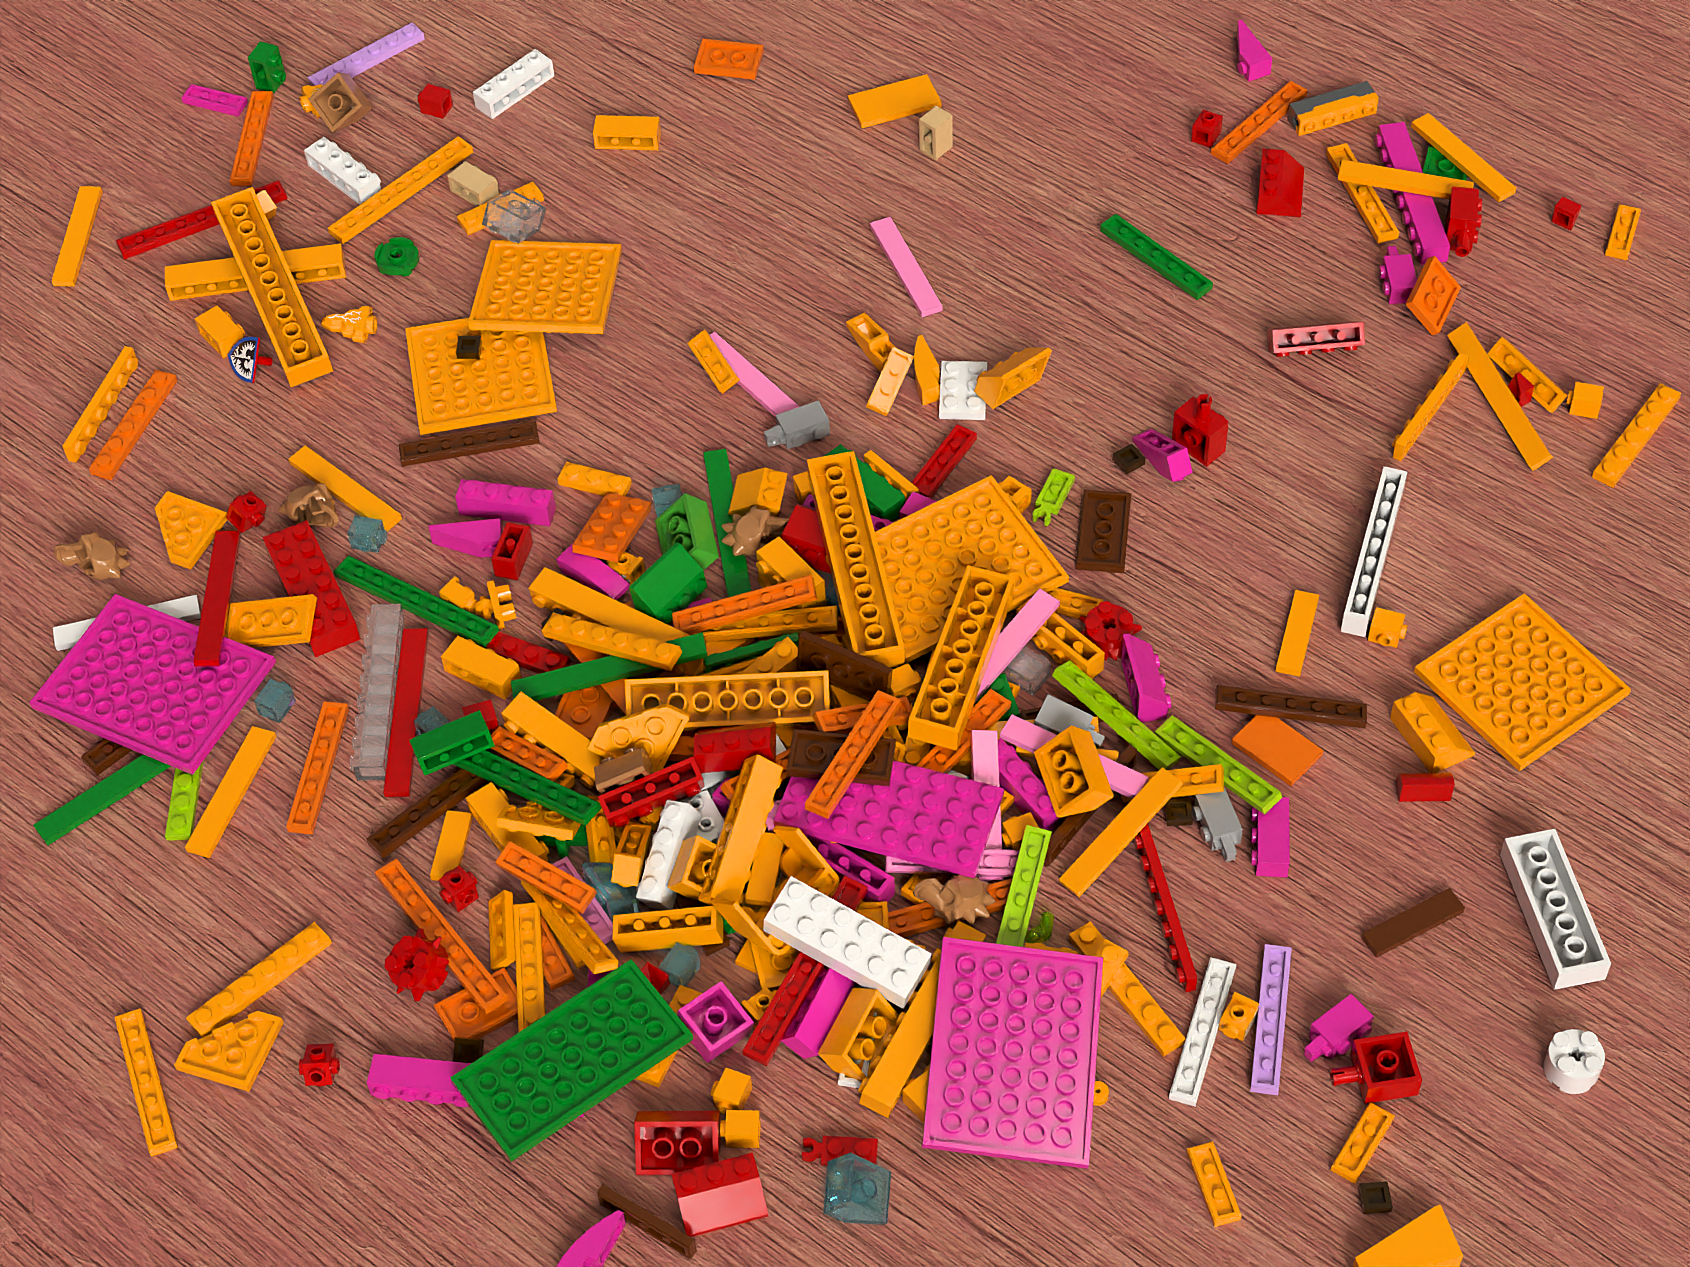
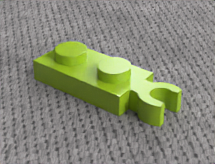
M1052 469L1035 502L1036 509L1033 512V522H1036L1039 517H1045L1044 525L1048 526L1050 524L1051 513L1058 515L1075 482V475Z

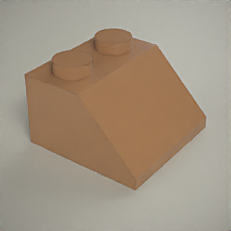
M340 72L334 75L308 99L332 133L359 121L373 109V106L350 74Z
M638 747L626 750L624 755L620 757L606 758L600 762L601 765L594 767L596 788L602 794L654 773L648 753L642 748L638 749Z

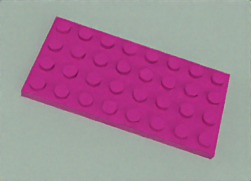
M894 761L890 786L851 783L829 819L805 810V802L820 779L791 777L774 818V827H796L805 835L975 878L1004 795V788Z

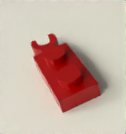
M823 1136L822 1143H817L813 1138L803 1139V1147H811L813 1149L811 1152H802L803 1161L811 1162L821 1158V1166L876 1169L878 1139Z

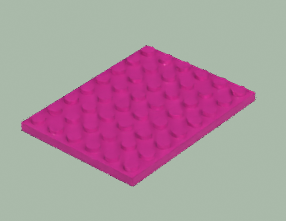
M115 594L29 703L35 710L193 775L274 666L276 660L272 655L224 637L220 666L196 667L193 660L199 631L198 626Z
M943 937L922 1148L1088 1168L1103 957Z

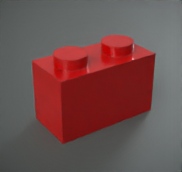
M506 523L491 558L496 577L518 581L533 545L530 526Z

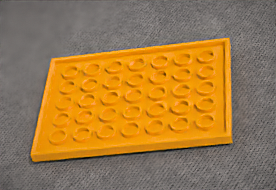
M992 475L875 532L905 648V664L936 649L967 565L1015 577L1014 596L1008 612L1020 607L1027 600L1031 599L1039 589L1048 593L1069 582L1068 574Z

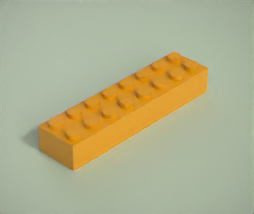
M967 565L909 717V738L957 751L1013 599L1015 577Z
M828 671L625 680L626 716L668 703L690 714V718L683 731L776 722V727L816 725L813 719L814 713L830 709Z

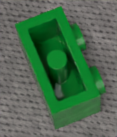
M260 41L248 56L249 65L256 89L273 91L274 94L280 85L285 82L286 72L278 46Z

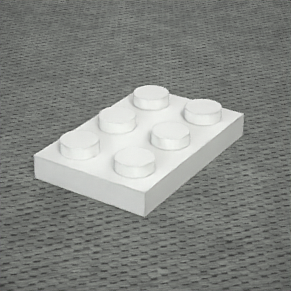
M942 361L939 419L985 420L986 403L974 390L977 384V377L982 372L987 371V362Z

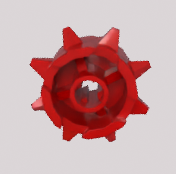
M1109 601L1100 602L1098 606L1088 612L1086 617H1079L1084 623V630L1080 633L1105 652L1104 660L1112 658L1115 661L1118 659V656L1121 658L1123 634L1133 636L1142 630L1141 625L1133 623V616L1127 609L1112 604Z
M420 928L415 936H403L394 945L389 956L385 959L384 967L388 971L392 982L398 986L396 993L399 994L405 989L411 990L413 998L417 1002L421 1000L423 993L427 991L433 992L440 988L448 975V971H445V968L449 964L448 953L440 944L441 936H438L433 941L428 940L424 930Z

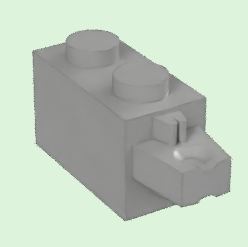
M818 400L777 414L776 425L764 431V439L768 447L785 444L786 448L790 449L830 435L829 419Z
M1049 694L1034 722V725L1056 735L1071 725L1091 733L1095 747L1098 749L1105 739V736L1095 732V726L1090 724L1094 716Z
M1224 788V792L1195 795L1192 815L1194 820L1199 821L1201 825L1200 832L1203 841L1208 842L1211 851L1220 849L1225 862L1236 860L1235 855H1237V851L1234 845L1241 843L1243 829L1226 789Z

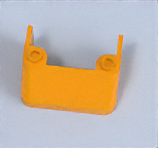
M775 826L773 828L774 832L788 847L780 857V868L787 878L775 891L772 906L791 876L832 898L840 884L839 877L799 828ZM717 898L711 900L713 906L736 932L771 954L782 955L791 948L790 945L763 931L764 919L771 907L762 906L755 913L749 907H740L736 901Z

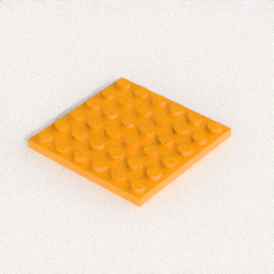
M491 240L468 321L469 330L603 334L621 258V244Z
M469 318L405 328L420 435L557 412L543 332L469 330ZM458 336H481L480 359H457Z
M1525 593L1415 666L1414 673L1518 771L1527 767L1620 702L1631 691L1630 687Z

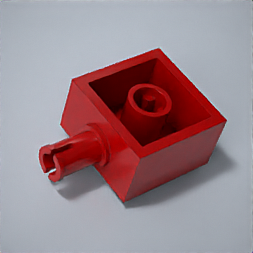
M1452 186L1446 214L1445 233L1450 244V250L1455 251V254L1459 257H1465L1471 252L1473 243L1477 244L1479 230H1476V228L1481 227L1482 214H1478V212H1481L1483 199L1479 198V189Z
M1201 394L1197 399L1193 396L1174 412L1172 440L1187 447L1188 454L1207 467L1226 451L1229 421L1223 415L1211 409V396Z
M1407 1031L1353 1040L1350 1053L1353 1066L1331 1068L1329 1070L1333 1086L1356 1082L1360 1087L1364 1104L1417 1096L1422 1083V1077Z

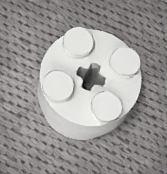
M1577 1029L1558 1032L1550 1042L1544 1059L1543 1069L1545 1076L1551 1084L1553 1082L1560 1087L1559 1090L1565 1093H1584L1599 1078L1605 1061L1604 1049L1593 1032Z

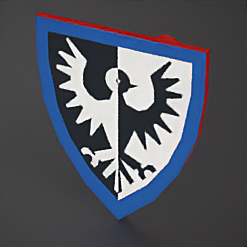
M245 337L239 340L227 355L234 373L241 380L250 383L255 381L257 365H272L271 357L258 356L260 338Z

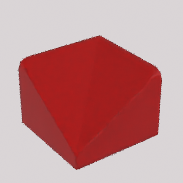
M1562 196L1554 207L1551 222L1571 231L1580 213L1581 205Z
M1518 372L1508 387L1522 407L1531 402L1534 385Z
M649 962L641 969V972L659 994L662 995L670 985L669 975Z

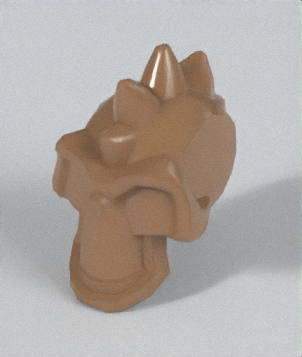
M324 483L316 484L315 486H303L293 490L288 495L286 502L278 509L280 513L288 516L295 524L307 520L310 526L333 528L339 521L334 507V499H332Z
M754 505L744 516L733 514V523L722 525V528L728 533L722 539V543L732 547L734 556H754L757 550L765 546L769 537H782L789 518L771 516L768 510L757 509V506Z
M95 530L91 534L81 535L77 542L58 544L54 547V556L60 563L68 567L78 563L79 568L95 580L119 579L121 577V570L130 565V562L123 557L128 552V549L116 547L115 539L105 540Z
M954 875L945 885H942L936 878L925 879L916 884L913 895L916 898L926 901L935 908V915L944 919L946 925L958 919H965L972 924L975 922L976 916L988 918L990 915L985 906L995 903L994 898L987 892L988 882L980 880L976 876L971 878L963 875Z

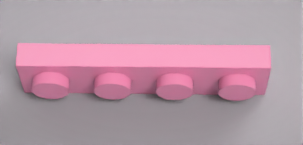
M567 856L552 864L584 882ZM594 897L584 913L581 914L579 912V914L602 942L606 944L613 940V923Z

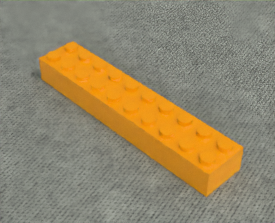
M253 187L211 202L218 223L290 387L333 372L329 356Z
M852 451L807 459L808 480L849 649L890 668L905 665V648L855 453Z

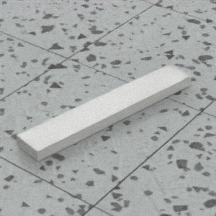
M197 595L147 606L185 622L201 618ZM96 618L53 627L56 650L61 651L73 648Z
M1210 957L1169 1094L1170 1100L1196 1107L1219 1028L1220 1018L1222 1017L1236 970L1235 963Z

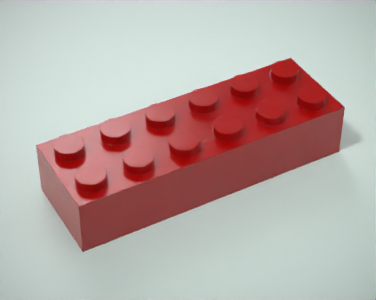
M303 521L262 537L268 556L287 597L309 594L317 597L310 642H308L314 656L318 657L361 640L356 622L308 521Z

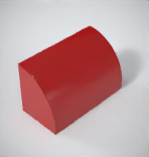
M1398 773L1396 778L1399 802L1451 801L1455 785L1452 773Z

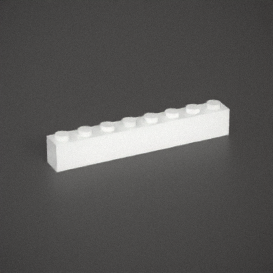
M1383 467L1346 604L1341 632L1362 637L1366 636L1405 487L1407 471Z

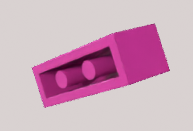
M1282 797L1265 815L1252 806L1251 821H1256V828H1252L1251 843H1256V850L1251 852V865L1256 866V876L1286 878L1288 876L1290 865L1289 798Z

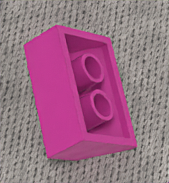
M1123 634L1121 666L1135 717L1142 723L1167 719V711L1171 708L1170 695L1164 692L1165 678L1164 674H1159L1158 668H1160L1158 654L1153 653L1151 644L1130 634Z

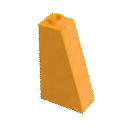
M1437 1205L1355 1257L1353 1267H1460L1463 1254L1442 1206Z

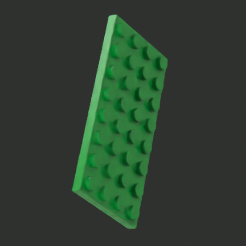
M630 959L450 1077V1079L469 1107L512 1162L692 1041L693 1034L633 960Z

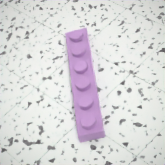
M412 22L309 76V84L311 86L324 85L338 72L350 74L351 77H354L425 39L424 33Z
M1269 944L1264 946L1250 1092L1278 1095L1292 947Z

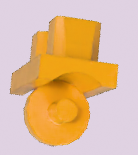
M494 580L488 581L487 586L490 599H487L486 596H481L479 598L480 601L474 605L476 614L483 616L484 619H489L494 612L498 628L504 629V621L516 618L513 602L504 605L499 604L512 600L509 585L495 587Z

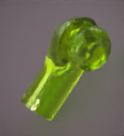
M1049 912L1042 913L1040 925L1027 930L1025 941L1033 944L1049 940L1052 936L1054 915Z

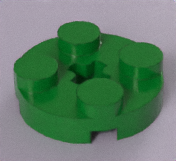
M403 237L389 239L390 242L385 245L381 243L374 253L379 272L388 275L409 276L412 273V269L419 262L420 256L417 246H414L410 239Z

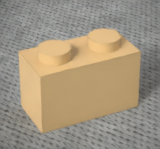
M938 106L932 108L919 119L920 151L934 160L940 158L953 147L952 115Z
M466 161L448 175L450 191L476 207L499 196L496 178Z

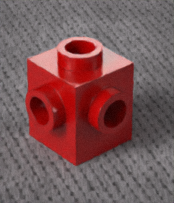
M250 491L243 496H237L230 503L226 519L243 533L253 526H259L264 521L267 506L261 498Z
M460 865L453 870L447 871L438 880L441 891H439L441 898L446 904L450 903L457 912H460L479 898L476 889L478 882L475 876L470 871L465 872Z
M334 1043L308 1044L304 1058L299 1060V1074L304 1075L305 1086L321 1087L333 1085L335 1074H339L340 1061L339 1057H336Z

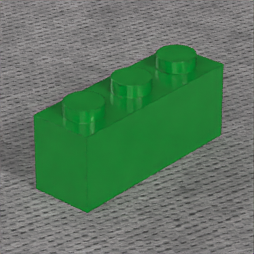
M480 710L409 740L424 776L495 746Z

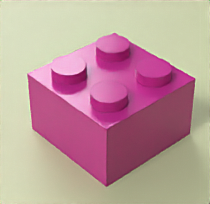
M722 981L680 1008L677 1016L693 1034V1040L690 1042L707 1063L749 1035L754 1024Z

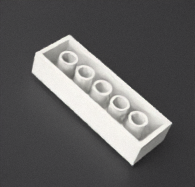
M1556 829L1505 838L1500 856L1553 989L1605 980L1611 962Z
M792 876L764 919L763 931L771 934L867 989H877L885 999L903 1009L930 964L932 954Z

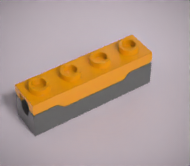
M1368 81L1290 103L1287 120L1293 129L1296 130L1297 135L1301 136L1375 114L1379 97Z

